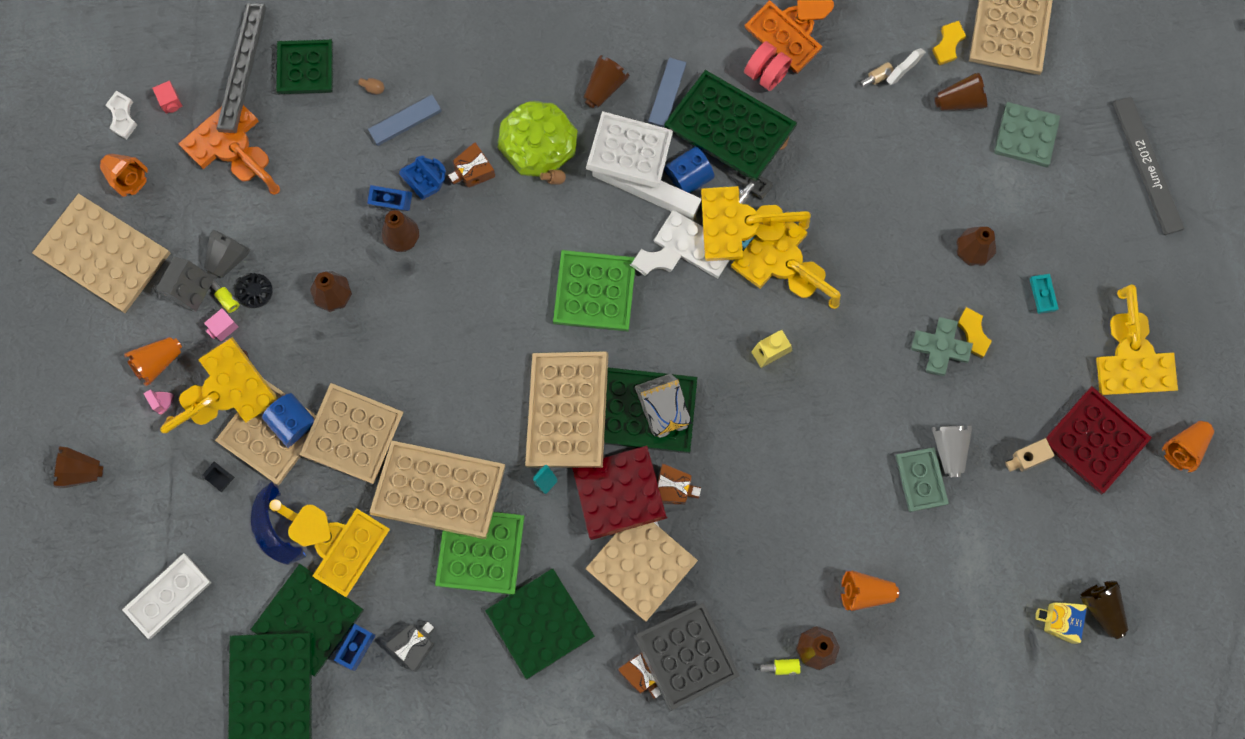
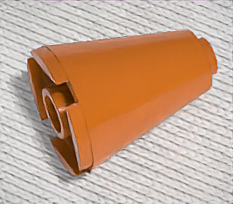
M168 337L126 352L124 357L129 356L130 360L127 361L139 380L143 378L146 381L143 384L148 386L178 357L182 346L176 338Z
M1198 421L1168 440L1162 447V451L1165 450L1166 453L1164 455L1165 459L1178 470L1196 471L1213 437L1214 429L1212 425L1206 421Z
M847 571L843 576L841 587H845V594L841 593V599L846 610L855 611L893 603L899 597V588L894 582L856 571Z

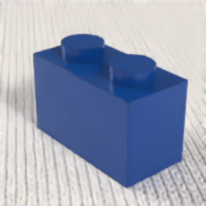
M370 185L367 204L410 211L413 192Z
M354 624L334 661L350 670L356 671L376 635Z

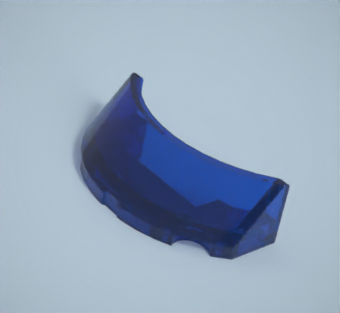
M271 482L257 494L251 511L252 532L259 547L269 557L289 565L305 558L306 555L302 547H293L290 542L284 543L272 527L268 510H271L269 504L276 497L280 496L281 493L278 486Z

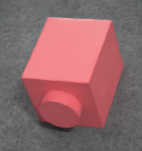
M170 80L153 87L157 100L166 114L173 113L183 107Z

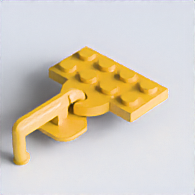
M739 186L701 189L705 261L743 259L742 241L749 240L755 235L762 241L780 240L784 235L783 222L799 221L798 225L804 230L809 228L811 214L808 211L783 213L782 209L777 205H764L755 211L753 207L747 204H740Z
M783 222L784 235L780 240L762 241L756 236L743 250V259H736L731 264L732 269L760 289L771 276L779 279H788L789 289L797 296L808 298L818 288L831 297L829 306L832 309L839 307L841 294L824 281L826 277L824 269L814 262H803L801 250L797 246L804 240L808 232L794 222Z
M1131 284L1118 290L1117 296L1120 299L1127 298L1128 313L1116 314L1110 320L1111 335L1119 342L1115 356L1096 358L1099 393L1102 395L1178 391L1174 353L1155 354L1154 347L1145 339L1149 334V321L1145 314L1138 311L1136 286Z
M231 337L198 359L210 376L205 380L203 386L193 385L181 393L179 402L185 411L175 417L168 416L160 431L166 434L190 418L196 424L204 425L217 417L218 410H228L233 407L246 423L265 411L278 398L234 338Z
M277 499L272 500L269 504L272 511H276L292 521L288 534L293 541L301 546L315 544V549L323 560L312 577L345 597L349 595L390 531L388 527L357 508L347 524L344 525L339 522L328 523L326 513L314 505L304 506L297 514L282 505Z

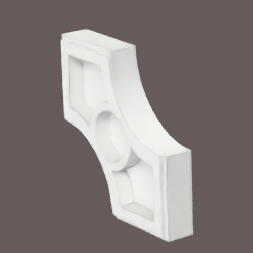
M922 48L914 50L905 61L894 69L886 81L890 85L897 83L907 71L918 63L926 52Z
M116 91L106 104L113 115L110 129L127 140L137 127V124L130 116V108L133 101Z
M667 245L658 252H647L641 249L630 266L645 276L655 269L671 272L681 255Z

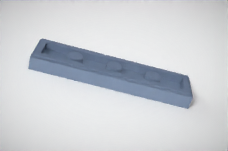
M669 58L648 124L664 128V123L670 117L687 62Z
M430 95L374 125L368 131L376 145L379 146L442 111L433 95Z

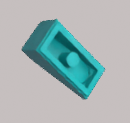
M546 464L533 477V481L540 491L547 494L557 483V478Z

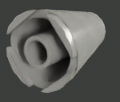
M964 425L942 426L938 431L937 427H932L944 473L949 474V477H961V473H965L972 425H968V429H964Z

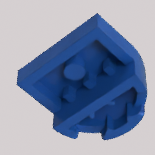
M425 156L416 157L414 163L400 169L399 174L415 193L424 200L441 189L445 180L446 170L443 164L436 158L431 160L425 158Z

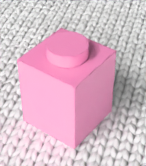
M222 308L204 323L208 327L206 332L213 339L217 337L221 342L239 327Z

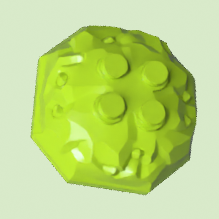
M529 101L514 109L500 123L498 150L520 175L540 177L541 173H547L551 169L557 170L575 156L578 130L569 121L566 114L554 103Z

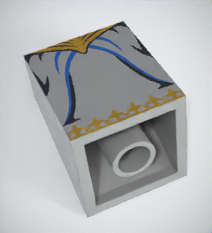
M671 373L635 386L654 436L663 437L668 435L669 431L675 429L680 431L686 429L687 425L692 424L679 381Z

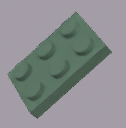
M935 447L897 454L895 456L909 512L949 504Z

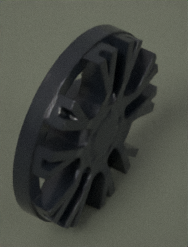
M250 273L242 277L236 287L239 301L249 308L264 306L269 302L273 294L271 282L260 273ZM252 278V282L247 283L246 280ZM264 279L266 282L260 285L261 280ZM240 290H246L244 294H240ZM264 292L268 293L266 299L261 296ZM260 297L262 302L258 303L257 298ZM251 298L254 299V304H248Z

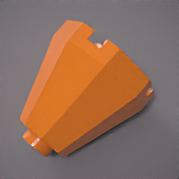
M108 154L100 161V169L109 185L121 196L137 194L146 184L145 172L148 173V168L137 158Z

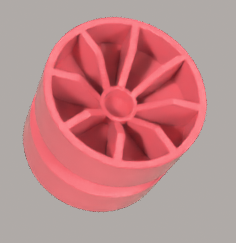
M765 41L750 58L744 73L753 80L761 76L759 84L768 91H771L787 74L792 59L783 52L775 56L777 48Z

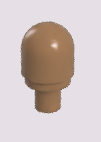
M360 78L358 85L365 87V90L369 93L379 95L384 91V84L380 80L369 78L368 80Z
M551 169L547 173H541L540 179L547 180L550 184L560 185L565 182L566 175L562 170Z

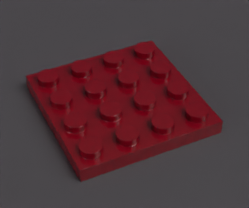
M1091 386L1045 438L1052 452L1102 495L1152 437Z
M647 446L603 458V467H572L590 540L667 519Z

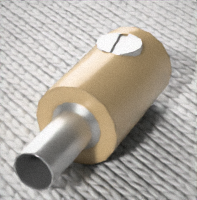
M887 62L869 72V77L861 81L860 85L862 87L870 83L876 85L888 78L894 71L892 65Z

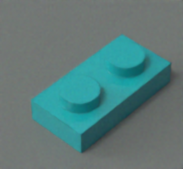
M1050 274L1032 276L1030 283L1038 314L1057 311L1059 308Z

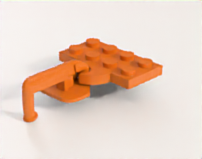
M769 0L745 24V29L762 44L767 41L776 47V56L783 52L790 57L792 63L789 68L798 74L821 51L822 46L810 35L813 32L814 20L824 19L833 10L834 2L833 0H797V6L788 7L782 11Z
M244 105L237 133L218 132L216 129L222 108L220 107L178 143L202 169L206 168L216 158L222 161H232L231 171L239 180L249 181L257 175L269 187L271 194L275 195L280 192L279 185L264 170L269 163L267 154L259 147H249V138L245 133L259 121Z

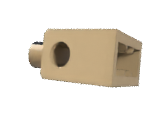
M1045 438L1016 451L1013 454L1014 458L1005 461V464L1010 472L1018 468L1023 472L1049 461L1054 457V454ZM1024 456H1027L1029 458V461H1026L1024 459Z

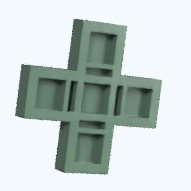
M939 317L935 334L916 330L911 350L930 354L926 372L945 377L949 359L964 363L969 362L973 343L954 339L958 321Z

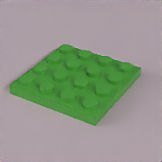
M561 250L553 324L629 332L635 268L630 265L635 257Z
M493 512L486 539L443 531L435 586L515 595L525 516Z

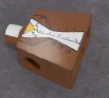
M475 142L453 160L456 171L448 175L453 185L463 180L467 187H472L494 178L495 172Z
M662 464L658 486L663 504L685 505L687 496L699 499L701 487L690 485L691 475Z
M642 653L618 669L620 674L640 694L648 689L654 699L661 695Z

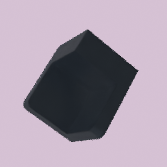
M213 462L201 476L220 492H223L235 478L216 462Z

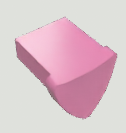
M149 390L143 393L151 408L160 415L168 410L174 399V395L168 392Z

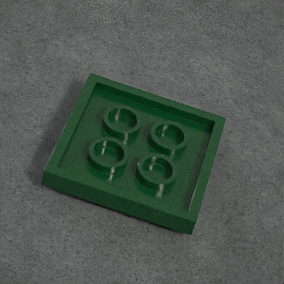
M332 39L277 41V93L333 92Z

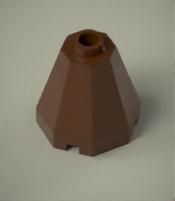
M989 227L968 228L957 239V255L969 266H974L975 264L984 266L996 254L995 233Z
M334 271L319 273L310 288L314 304L328 312L335 311L334 309L344 308L352 295L348 279Z
M59 446L60 453L57 454L54 477H57L53 484L54 488L63 489L97 482L98 477H102L104 466L100 465L99 460L71 448Z
M818 626L801 633L796 646V651L801 658L802 664L818 671L834 664L840 649L833 632Z

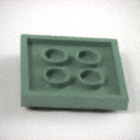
M1007 102L1004 107L994 154L1048 167L1060 116Z

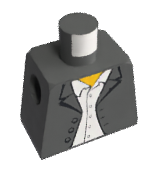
M428 621L420 629L411 624L390 640L386 646L416 672L434 646V643L428 637L434 632L435 628Z

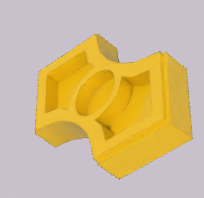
M959 21L942 26L941 28L942 41L932 49L939 66L954 61L957 58L956 45L966 37Z
M966 307L957 326L964 331L967 342L973 343L971 353L983 358L992 340L982 330L981 322L983 315Z

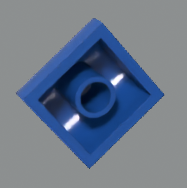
M693 147L669 162L663 169L676 188L687 193H692L714 179V171L710 162L697 147Z
M292 393L277 399L262 415L264 422L287 448L304 436L311 429L315 420Z

